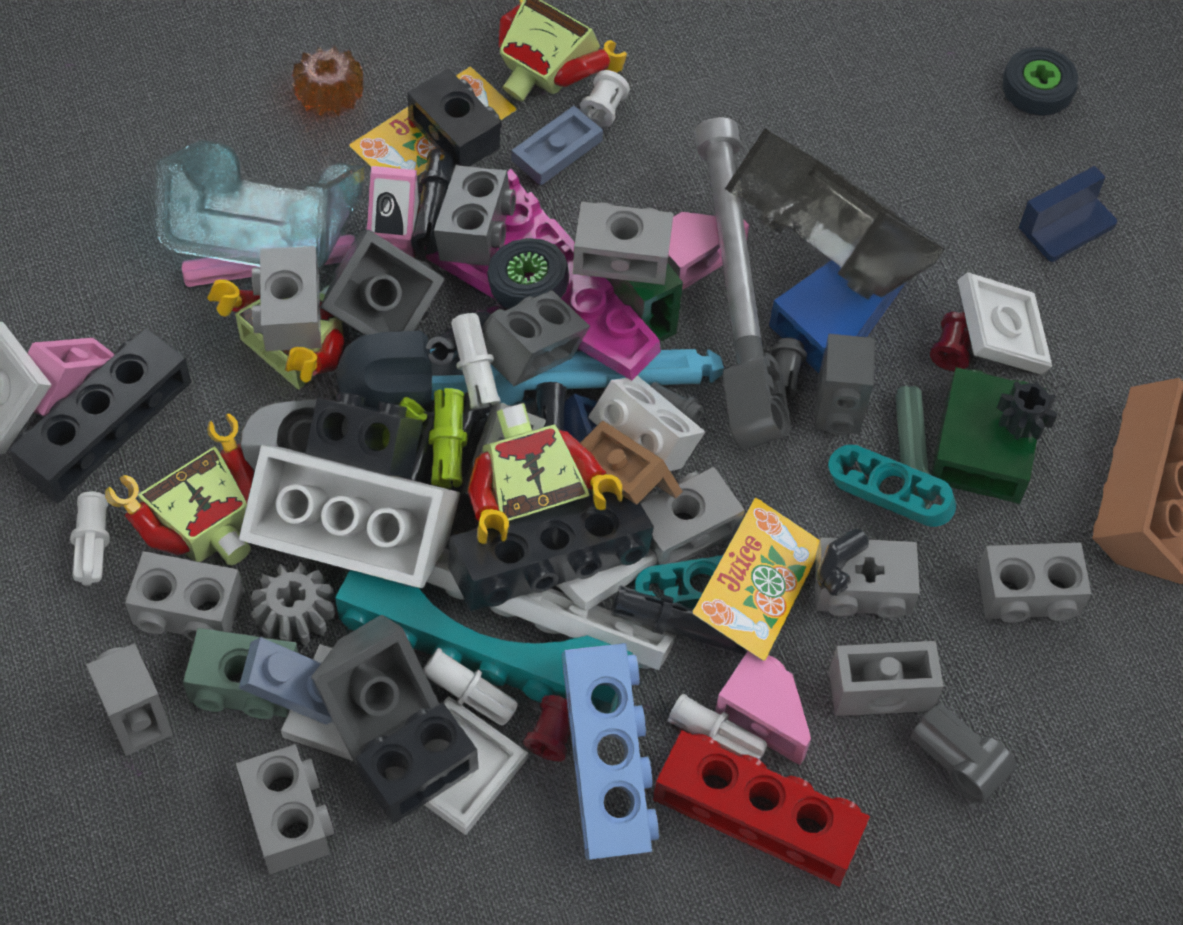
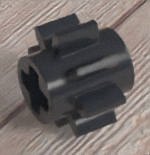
M1017 381L1014 382L1010 395L1002 393L996 407L1003 412L998 423L999 427H1006L1016 440L1031 436L1039 440L1044 428H1052L1058 413L1051 410L1056 398L1055 395H1049L1039 385V382L1023 385Z

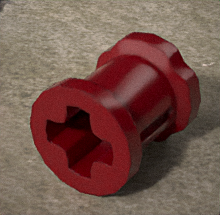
M949 312L942 317V333L939 341L930 350V358L933 363L944 370L955 371L956 367L966 369L971 358L969 354L971 339L965 313Z
M555 695L544 696L540 702L541 715L533 732L526 734L523 744L529 751L541 758L562 762L568 753L565 745L571 734L567 699Z

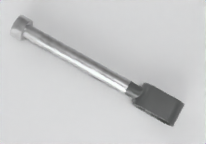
M721 117L708 119L700 123L695 128V139L698 154L708 161L737 365L725 369L723 375L730 428L737 444L743 449H749L789 435L791 425L782 371L772 355H764L733 156L741 147L738 125L732 119Z

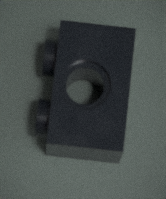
M449 68L407 92L408 119L436 148H442L441 153L443 156L445 150L453 154L454 167L455 165L470 167L500 148V128L502 123L499 115L492 107H486L475 96L470 84L464 79L460 80Z

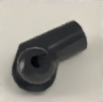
M852 529L831 542L825 550L816 573V578L820 589L826 588L832 596L841 595L848 588L847 585L851 583L850 575L842 571L847 561L868 548L869 540L862 530Z

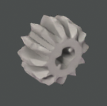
M300 562L294 572L287 573V569L280 564L277 569L278 577L274 578L262 574V579L260 580L262 589L253 590L251 597L253 606H255L254 611H252L253 620L257 626H263L262 632L265 638L273 639L280 635V640L292 642L293 638H300V642L307 647L310 642L309 633L313 632L324 636L327 630L325 621L333 620L335 616V608L331 604L334 599L333 588L329 584H324L323 574L319 570L307 575L306 567Z

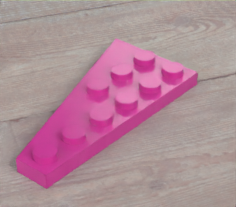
M510 169L507 172L509 187L516 191V207L513 216H507L505 221L506 239L504 246L515 240L534 238L548 241L556 245L563 252L569 269V282L567 290L561 299L590 326L578 349L632 381L661 352L660 340L630 305L623 304L614 293L612 284L606 278L573 274L575 242L555 219H550L540 208L539 200L532 192H526L519 183V177ZM438 251L434 254L426 255L429 261L495 299L491 293L487 276L489 266L440 261ZM525 273L524 278H527L529 281L534 273Z

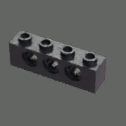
M147 328L143 329L136 337L126 340L110 360L101 368L92 370L75 391L67 398L58 400L50 409L49 414L33 428L23 431L17 437L9 451L18 473L59 504L192 383L186 358ZM139 380V381H137V382H135V383L127 384V383H129V382H131V381ZM105 410L104 412H102V413H100V414H93V413H95V412H97V411ZM72 440V441L69 442L68 444L59 445L60 443H62V442H64V441Z
M604 492L602 495L606 500L605 510H599L595 507L593 495L510 520L505 541L501 540L500 532L494 528L487 529L486 544L478 541V529L450 536L448 568L470 611L486 606L495 607L502 605L512 598L532 592H545L553 586L577 578L587 579L603 570L619 565L628 566L639 562L642 558L648 557L654 526L640 502L636 505L624 496L622 501H619L614 493Z

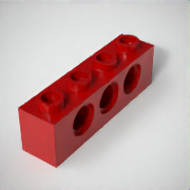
M681 730L656 780L653 796L654 801L839 887L870 818L869 815L861 812V809L850 800L841 797L832 799L814 791L812 785L804 779L796 776L784 777L768 770L761 760L746 754L738 756L722 749L716 740L705 734L695 733L692 735ZM711 775L719 776L727 782L728 786L722 789H714L709 787L703 779ZM765 797L773 803L775 808L769 811L759 810L751 804L750 799ZM802 818L813 819L820 825L822 830L817 833L806 832L798 825L797 821Z

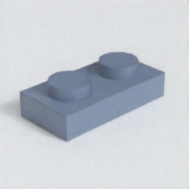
M572 106L512 149V162L541 186L602 142L603 129L577 107Z
M262 637L250 643L239 689L325 725L333 722L311 679V676L320 666V662Z

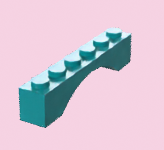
M354 570L348 572L335 597L339 620H342L343 624L354 631L378 616L384 615L403 628L412 649L433 655L436 649L439 648L443 653L474 672L477 669L482 672L481 678L496 686L508 684L521 689L526 696L539 703L544 696L549 695L567 699L561 656L564 650L612 645L588 635L561 642L537 644L511 642L483 635L452 620L435 607L418 587ZM627 650L628 655H633V652ZM600 685L593 689L591 702L597 711L612 713L617 707L618 697L611 687Z

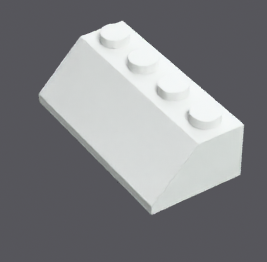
M261 445L239 540L423 588L449 541L460 492L373 472L286 448Z

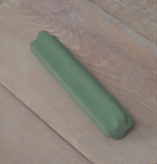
M901 386L898 388L895 397L900 462L929 474L922 391L917 386ZM915 486L914 495L919 496L917 488ZM922 498L926 509H928L931 501Z

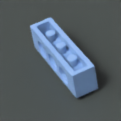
M626 643L564 650L561 656L585 858L598 859L652 852L651 841L659 839V829L655 809H647L644 789L652 788V772L649 757L640 758L638 737L646 736V725L642 705L634 706L632 686L639 685L637 657L635 654H627ZM605 685L611 687L616 692L618 705L614 712L601 713L594 708L591 702V694L595 687ZM603 737H615L623 744L624 757L619 764L607 765L599 758L597 747ZM613 787L625 790L630 797V809L621 818L609 815L604 807V797Z

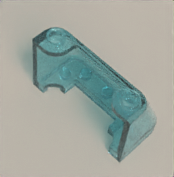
M199 140L157 161L156 235L161 244L174 252L259 267L260 249L316 246L318 268H321L328 261L361 197L365 166L336 163L324 170L319 183L312 182L306 186V191L240 180V162L232 148L218 142Z

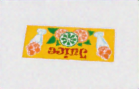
M468 67L456 75L460 80L464 79L470 84L475 96L486 107H492L499 115L500 120H503L517 110L472 67ZM408 107L349 144L370 167L378 166L416 170L417 176L426 170L428 153L436 149L408 119ZM442 153L440 154V161L444 159Z
M754 498L692 613L762 661H765L816 559L820 540L758 498Z

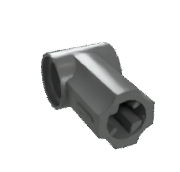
M941 703L936 707L934 706L922 718L910 736L949 771V777L954 787L966 799L975 804H983L1017 769L1014 757L1004 745L991 737L981 739Z

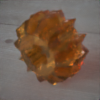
M334 45L329 51H323L317 46L314 55L303 52L301 62L294 64L292 73L294 95L297 97V100L302 101L305 110L317 109L321 117L327 111H333L339 117L342 107L354 110L356 99L362 98L364 78L360 62L355 61L351 51L340 53L336 45Z

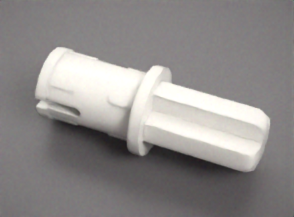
M476 313L459 315L452 320L451 325L460 361L456 365L457 369L463 370L471 402L470 407L472 410L490 407L489 403L492 405L499 404L501 400L497 393L490 364L494 361V357L492 354L487 353L479 317Z
M85 492L78 496L76 529L70 535V541L74 545L72 576L75 581L82 582V585L86 586L101 580L104 547L110 541L109 533L105 530L108 502L105 495L99 492Z
M439 648L436 649L423 669L427 678L458 697L456 703L462 705L463 702L467 703L499 725H505L516 711L517 701L481 678L482 672L477 669L475 672H472L443 653Z
M685 694L678 698L669 715V723L692 734H705L716 740L722 749L738 756L746 754L761 760L767 747L764 739L729 721V714L723 712L720 715L698 704V702Z

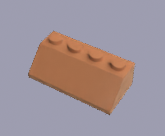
M1180 378L1130 388L1126 407L1122 413V423L1117 443L1113 448V458L1107 482L1103 488V498L1098 518L1094 523L1092 539L1116 564L1183 585V381Z

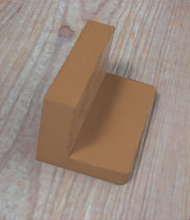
M603 420L581 442L593 454L608 475L616 476L621 481L623 496L636 505L655 486L675 499L683 492L663 459Z

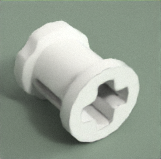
M603 70L596 74L593 81L594 88L590 96L585 97L580 103V111L598 126L609 127L615 120L616 107L620 101L627 98L630 87L626 79L620 74Z

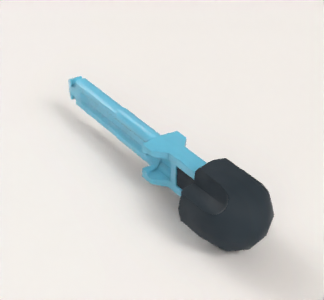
M422 331L380 332L360 336L345 348L338 365L337 381L340 391L366 397L364 406L375 409L378 408L379 401L399 405L403 398L408 397L420 404L425 411L430 412L431 400H435V391L441 389L443 397H445L444 388L458 389L464 393L468 392L463 370L457 369L456 365L460 361V357L458 356L448 365L444 366L432 363L427 353L435 349H426L428 337ZM696 349L661 350L637 376L648 385L654 382L660 385L700 384L702 376H709L710 382L715 381L723 375L724 366L721 357L710 350H707L706 356L697 354ZM576 351L572 359L516 386H513L491 364L497 393L501 400L500 403L507 405L522 401L524 390H536V386L543 382L561 383L563 386H566V389L605 388L611 380L626 378L582 351Z

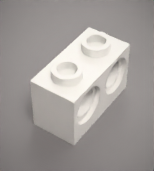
M636 376L632 381L628 378L611 380L588 417L596 425L602 420L657 455L663 459L670 471L681 469L705 433L702 428L639 376Z

